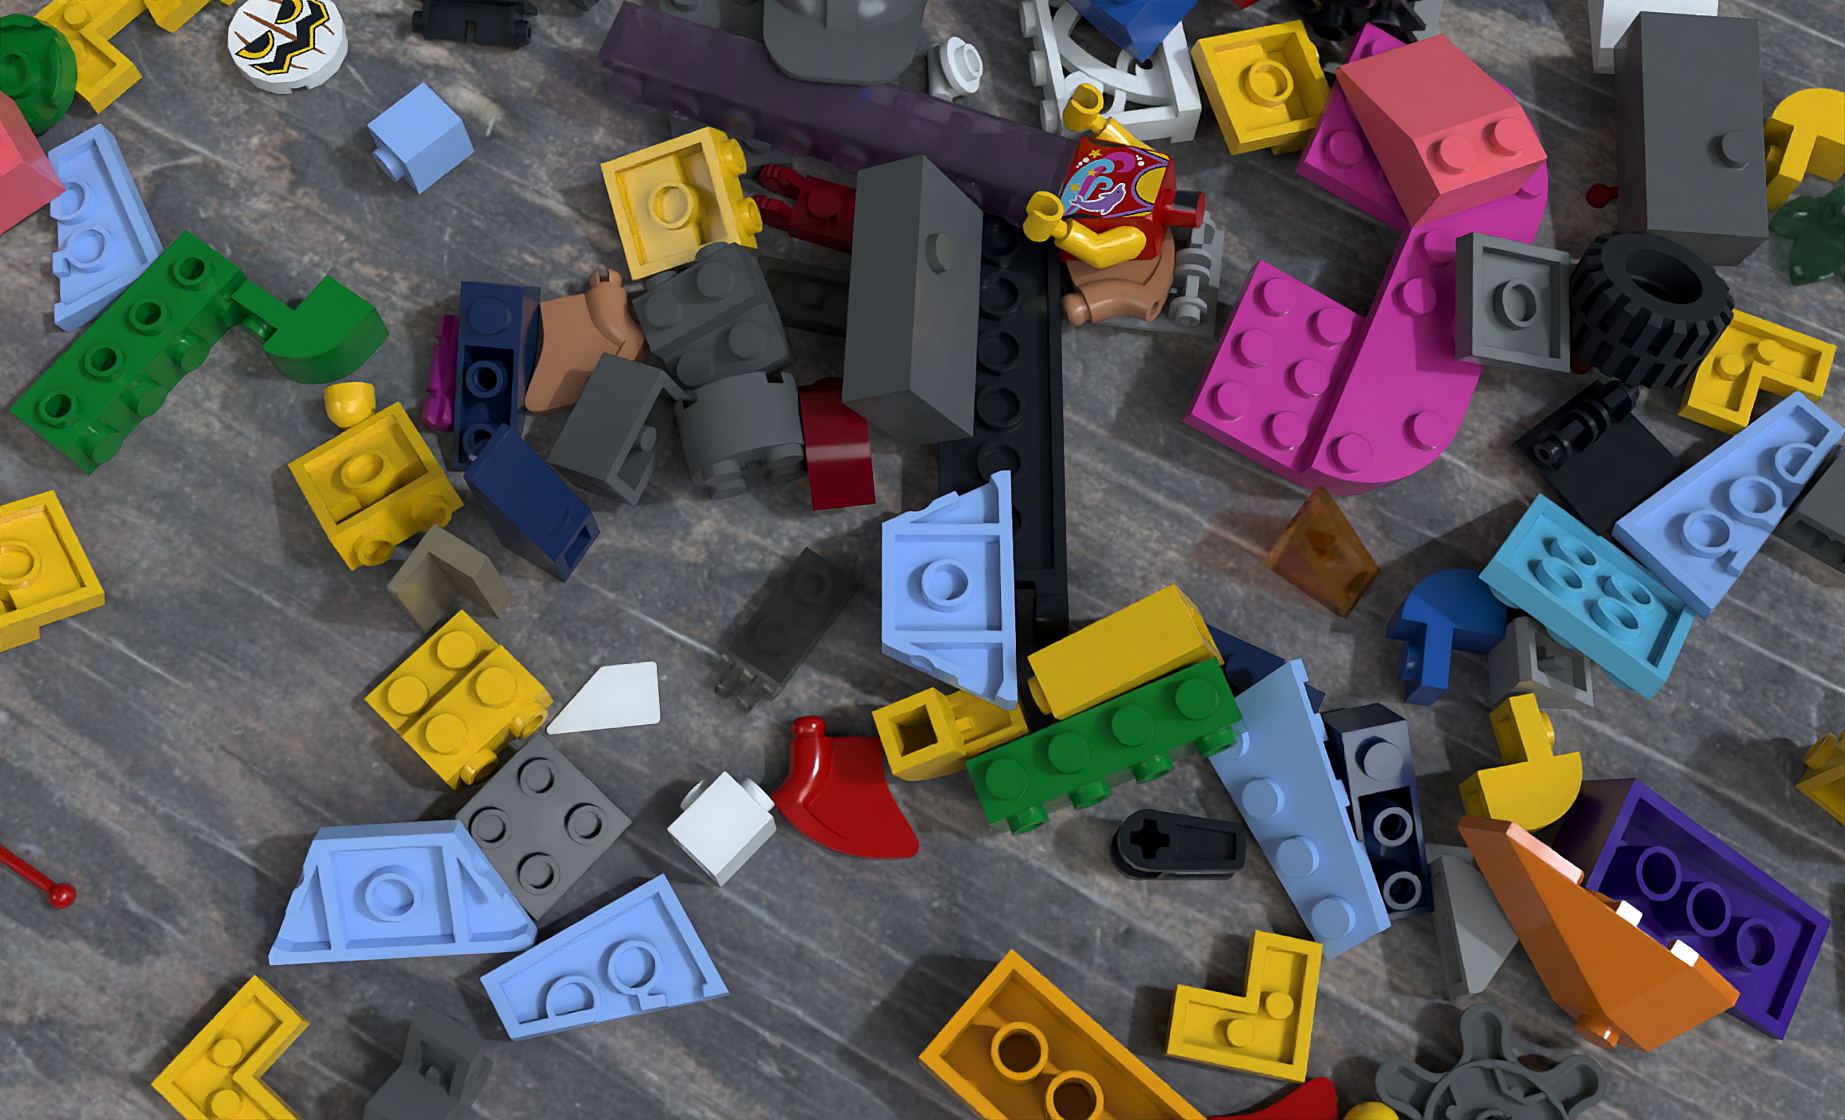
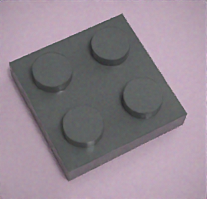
M1471 232L1456 238L1455 360L1551 378L1570 373V253L1477 232Z

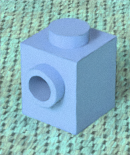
M424 82L367 124L378 147L372 152L377 164L394 182L403 177L419 194L474 152L462 119Z

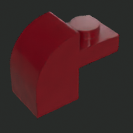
M827 377L815 381L812 385L798 386L813 511L876 504L868 422L864 417L842 403L843 378Z

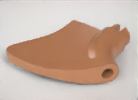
M1170 226L1168 227L1160 254L1152 260H1129L1105 269H1096L1083 261L1065 260L1064 264L1069 279L1076 292L1065 295L1061 300V310L1064 317H1067V323L1070 326L1077 327L1086 321L1094 324L1121 316L1136 318L1148 323L1152 322L1165 305L1173 284L1175 248Z
M607 269L608 275L601 276L599 271L596 270L589 276L590 290L586 293L539 303L544 339L540 359L525 396L524 404L529 413L538 416L574 408L582 394L586 380L592 375L603 352L642 363L650 350L641 325L631 316L627 293L621 287L622 277L617 271Z

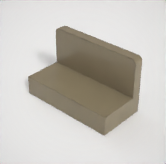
M436 524L431 526L386 588L412 623L425 633L431 631L457 594L500 619L514 599L487 555Z

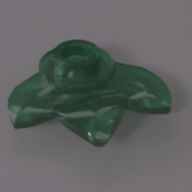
M1845 185L1833 189L1824 197L1799 196L1784 203L1772 217L1768 228L1783 238L1794 240L1789 256V274L1791 283L1794 286L1818 283L1838 273L1845 283V218L1842 214V207L1845 205Z

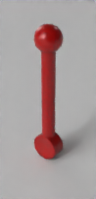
M0 844V862L48 894V901L54 908L64 909L74 904L77 895L75 888L71 884L64 882L57 884Z

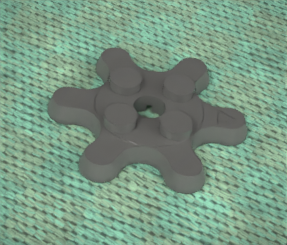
M1484 1002L1470 1005L1462 1012L1458 1020L1461 1055L1458 1063L1451 1070L1444 1073H1431L1410 1059L1393 1057L1380 1064L1375 1071L1373 1080L1374 1089L1379 1100L1388 1107L1405 1114L1411 1120H1483L1486 1117H1493L1498 1120H1576L1578 1115L1585 1109L1597 1105L1604 1098L1607 1089V1079L1602 1067L1594 1059L1586 1055L1574 1054L1563 1058L1555 1067L1548 1071L1536 1072L1527 1069L1518 1062L1512 1052L1510 1042L1511 1027L1507 1016L1495 1005Z

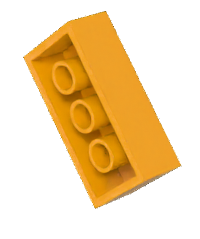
M1013 949L1006 954L918 1057L920 1066L979 1120H1207Z

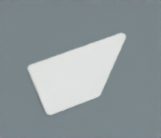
M650 661L600 667L547 727V733L553 735L658 723L660 721L656 663Z

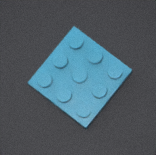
M1541 493L1527 508L1478 576L1489 585L1491 592L1502 603L1512 608H1521L1545 625L1547 633L1557 643L1569 649H1578L1599 664L1605 676L1615 685L1625 690H1634L1648 701L1667 682L1696 616V613L1651 571L1603 537H1598L1592 529Z

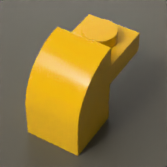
M1810 88L1798 91L1785 98L1763 124L1767 209L1774 212L1799 186L1805 171L1832 182H1836L1845 173V93L1828 88Z
M932 687L873 711L872 715L892 774L906 781L928 780L967 769L965 761L1032 734L1033 731L1018 690L1016 710H1004L963 690L945 696Z
M1530 693L1507 698L1489 714L1504 766L1476 771L1459 784L1458 788L1466 815L1513 821L1533 835L1563 816L1574 803L1582 781V761L1579 751L1557 756L1553 755L1554 731L1552 723L1544 711H1539L1535 695Z

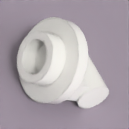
M951 37L943 41L942 44H934L927 49L929 101L931 104L945 106L952 102V98L959 95L966 96L977 91L980 81L979 77L983 73V66L977 50L971 44H966L958 37Z

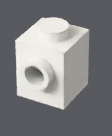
M724 771L714 782L706 778L687 794L680 805L684 812L667 830L673 841L708 876L722 887L777 830L774 818L769 813L775 804L750 778L746 777L738 784Z

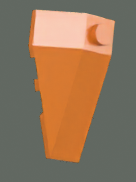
M1468 815L1462 816L1457 825L1458 830L1553 1001L1577 1022L1574 1030L1582 1038L1606 1050H1614L1616 1044L1649 1052L1735 1005L1741 993L1697 952L1678 939L1670 940L1667 947L1660 944L1637 927L1643 915L1624 900L1613 901L1597 891L1580 887L1584 878L1583 871L1513 821Z

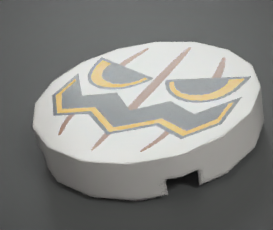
M248 0L237 10L228 28V48L242 76L257 88L276 94H292L291 88H300L305 85L308 90L322 85L339 70L348 52L346 27L335 4L330 0Z

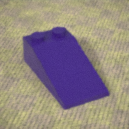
M1638 779L1582 780L1579 793L1569 808L1551 846L1553 851L1583 871L1584 878L1580 887L1597 891L1613 901L1624 900L1643 914L1637 927L1663 946L1667 947L1670 940L1678 939L1697 952L1741 993L1735 1005L1724 1012L1772 1039L1783 1040L1831 921Z

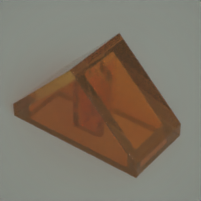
M1316 486L1280 534L1264 563L1269 569L1335 615L1344 618L1350 615L1381 572L1327 488Z

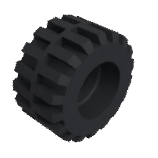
M1613 230L1612 234L1603 233L1597 236L1594 242L1589 244L1570 276V348L1574 349L1578 353L1577 357L1586 364H1591L1599 369L1600 373L1609 378L1615 377L1622 380L1624 384L1635 387L1640 384L1648 389L1661 390L1664 385L1670 388L1681 386L1684 380L1689 381L1732 321L1734 316L1732 310L1735 307L1734 298L1728 293L1730 288L1725 280L1715 273L1716 270L1708 262L1703 261L1696 256V253L1674 243L1672 240L1637 230L1634 233L1626 230Z

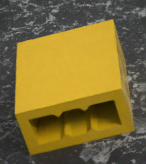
M1173 583L1027 656L1035 673V676L1028 679V685L1044 715L1053 713L1056 719L1063 721L1212 657H1217L1220 666L1225 663L1198 607Z

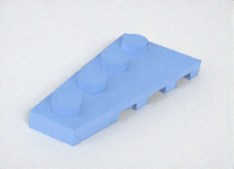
M1797 390L1747 426L1746 429L1740 431L1618 520L1611 535L1697 615L1706 621L1837 446L1845 433V429Z
M1300 658L1287 662L1234 698L1248 732L1236 736L1238 743L1232 748L1208 758L1317 943L1323 944L1322 953L1328 962L1391 927V923L1364 843L1355 838L1345 808L1351 804L1342 779L1336 780L1323 743V741L1329 739L1320 713H1313L1304 686V682L1309 680Z

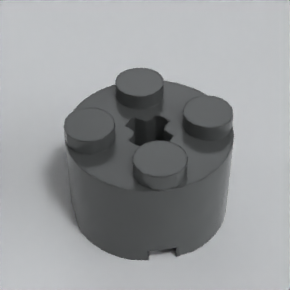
M766 372L735 375L711 382L694 390L697 402L688 408H685L682 399L675 403L673 411L692 483L698 487L708 488L711 499L720 500L738 496L747 491V481L770 476L772 483L781 484L802 478L808 473L805 464L807 457L800 395L796 379L792 374L781 372L783 383H768Z

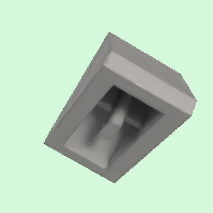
M1529 616L1515 618L1506 626L1505 638L1488 653L1491 707H1498L1509 697L1534 693L1539 708L1587 709L1594 707L1590 659L1578 649H1569L1557 643L1547 633L1544 624Z
M1449 854L1441 855L1428 864L1434 906L1432 914L1449 999L1454 1001L1463 1000L1483 992L1519 938L1484 875L1457 855Z

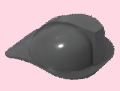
M764 0V46L775 66L790 78L811 82L881 86L897 78L912 62L916 54L921 24L928 0Z

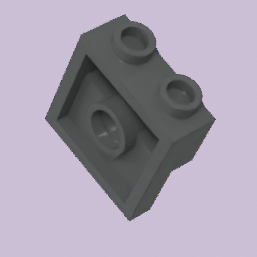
M720 241L702 247L695 255L697 261L695 265L679 274L674 271H665L652 276L644 285L646 293L632 300L651 353L664 360L670 378L690 398L686 408L697 402L694 390L706 384L751 372H766L768 378L798 361L756 257L736 242L728 244L727 242Z

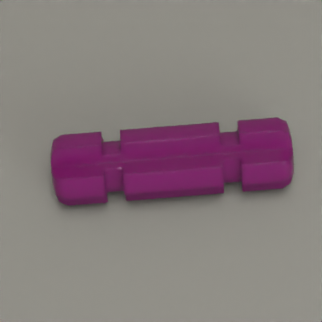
M445 314L437 321L435 338L439 342L433 346L425 390L430 394L429 397L424 399L421 420L425 428L435 432L449 433L454 431L460 315Z

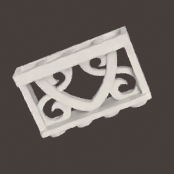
M1025 0V2L1020 3L1022 34L1024 38H1033L1035 51H1030L1032 83L1034 87L1043 86L1045 100L1040 101L1041 127L1044 136L1053 135V137H1057V156L1069 154L1070 150L1078 149L1083 137H1092L1094 134L1090 129L1083 132H1074L1063 123V109L1081 83L1095 86L1101 94L1105 92L1114 96L1112 107L1106 114L1101 116L1105 119L1112 116L1140 141L1169 137L1170 142L1175 143L1194 139L1202 105L1182 21L1148 56V59L1152 61L1153 67L1144 70L1136 63L1135 72L1132 75L1127 73V68L1134 57L1124 49L1119 54L1115 69L1088 54L1069 37L1082 15L1066 0ZM1049 6L1059 8V10L1053 18V21L1051 19ZM1062 66L1072 74L1064 78ZM1126 100L1140 104L1162 106L1123 112Z

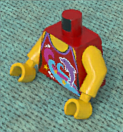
M1081 83L1073 93L1072 100H1069L1063 109V123L1074 132H1083L1090 129L1094 134L1092 137L1082 138L1060 199L1046 191H1038L1032 196L1026 206V211L1029 215L1023 223L1024 232L1027 238L1036 242L1046 241L1050 236L1054 237V244L1058 247L1061 262H1065V260L1083 261L1096 269H1105L1129 260H1152L1160 254L1169 226L1195 229L1201 227L1205 212L1204 192L1177 190L1173 159L1167 153L1158 152L1137 139L1112 116L1107 119L1099 114L1104 104L1101 92L1091 84Z

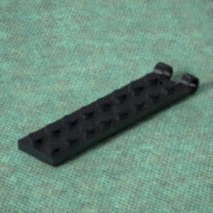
M939 135L938 169L983 211L973 437L938 443V498L953 491H956L958 496H961L990 482V475L999 471H1010L1014 589H1034V643H1055L1067 637L1069 630L1060 255L1058 247L1054 244V237L1050 236L1046 241L1042 242L1032 241L1027 238L1023 223L1029 215L1026 211V206L1036 192L1046 191L1058 197L1057 137Z

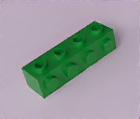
M185 230L31 386L9 411L37 437L90 476L101 463L109 461L118 453L123 440L145 417L153 415L161 408L167 394L188 372L197 369L204 363L210 349L231 327L239 325L245 319L231 296L247 279L239 267Z
M1215 656L965 761L988 824L1003 833L1011 831L1012 836H1017L1044 826L1050 821L1048 814L1067 806L1073 805L1074 810H1081L1096 805L1112 796L1111 788L1135 779L1137 784H1144L1161 778L1175 769L1173 762L1197 752L1200 758H1207L1226 751L1238 743L1236 736L1248 732V729Z

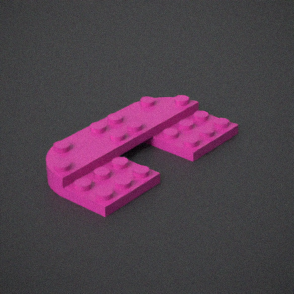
M1366 22L1356 33L1342 65L1407 44L1373 24ZM1336 78L1294 172L1402 233L1369 313L1365 319L1260 259L1247 275L1182 422L1304 488L1331 495L1353 496L1394 485L1421 470L1435 460L1448 447L1456 435L1484 365L1455 360L1456 238L1471 232H1477L1532 244L1546 207L1548 174L1545 161L1517 193L1412 228ZM1493 79L1501 88H1503L1512 98L1516 100L1515 95L1510 89L1499 84L1495 79ZM1526 115L1528 121L1530 122V124H1531V126H1532V128H1533V130H1534V132H1535V134H1536V136H1537V138H1538V140H1539V137H1538V135H1537V133H1536V131H1535V129H1534V127H1533V124L1531 123L1530 119H1529L1528 116Z

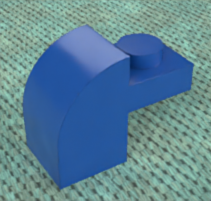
M1453 568L1434 573L1422 580L1392 615L1386 629L1385 638L1407 641L1402 646L1397 670L1398 679L1406 681L1405 703L1430 707L1448 690L1451 649L1487 655L1505 638L1508 606L1497 599L1491 592L1489 585L1478 577L1482 571Z

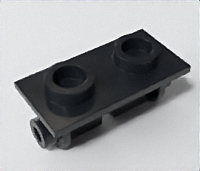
M419 0L423 3V11H414L412 28L414 34L423 35L425 41L467 44L468 23H477L475 39L477 45L519 49L520 44L529 45L532 37L531 22L524 21L523 14L538 16V10L528 0Z

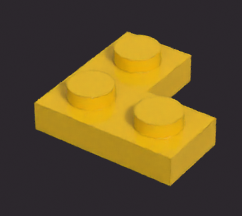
M53 0L34 16L49 22L67 38L75 53L78 73L75 95L97 114H100L142 78L134 63L112 46L108 40L147 9L143 0Z
M1733 309L1734 316L1732 321L1695 374L1687 382L1678 415L1735 436L1747 428L1759 388L1784 398L1798 390L1815 404L1823 396L1837 346Z
M1255 930L1250 935L1242 997L1177 984L1173 990L1163 1056L1297 1084L1304 1083L1323 944Z
M254 975L162 1071L151 1085L186 1120H304L260 1077L311 1023L264 978Z

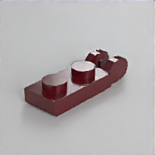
M770 163L769 165L761 166L757 180L759 181L758 184L762 185V188L774 194L778 193L781 196L797 200L794 209H792L782 200L772 197L767 198L765 195H752L751 198L759 209L762 225L767 224L769 227L786 231L789 237L852 255L856 189L809 175L804 178L794 169L784 166L779 167L777 164L772 165Z

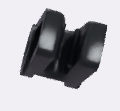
M1143 809L1127 817L1112 837L1109 850L1111 861L1117 871L1126 878L1133 880H1228L1233 877L1235 872L1243 869L1247 845L1245 828L1240 823ZM1139 832L1146 833L1147 844L1158 847L1148 859L1142 857L1140 846L1130 844Z

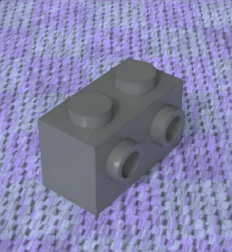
M603 352L592 375L586 380L582 394L564 428L557 435L554 447L546 462L577 488L636 507L677 426L673 407L675 403L682 399L686 408L690 398L662 369Z

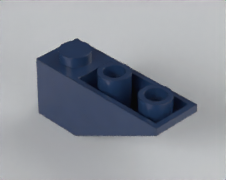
M461 281L452 469L466 470L467 460L474 447L482 439H490L502 422L512 427L522 438L527 411L524 404L525 396L532 380L538 348L539 303L541 296V287Z
M502 422L490 439L484 438L474 447L467 460L466 472L463 478L502 546L565 583L600 534L592 511L509 425Z
M1380 703L1320 714L1329 739L1323 741L1333 773L1336 780L1342 779L1351 804L1345 808L1356 840H1361L1364 843L1389 920L1393 921L1434 912L1407 720Z

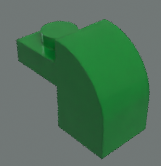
M329 275L323 278L295 311L248 279L231 296L245 317L240 323L242 328L263 345L261 347L280 375L299 383L325 384L352 374L370 358L390 335L375 306Z

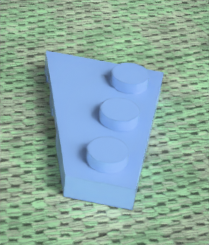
M101 123L48 151V160L66 189L64 193L50 201V217L57 221L58 251L52 253L53 274L60 278V302L54 304V320L57 326L68 333L102 315L164 252L115 137Z
M664 873L480 977L510 1039L514 1041L730 996L728 989Z

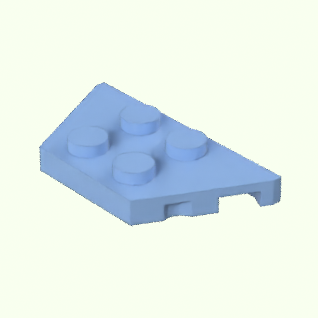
M999 471L990 475V482L961 496H958L956 491H953L933 500L924 510L917 512L908 511L882 523V653L1004 710H1016L1018 701L1010 471Z
M460 820L320 827L312 841L302 867L303 871L300 879L294 888L285 911V918L268 958L270 965L518 952L528 951L535 947L538 932L536 925Z

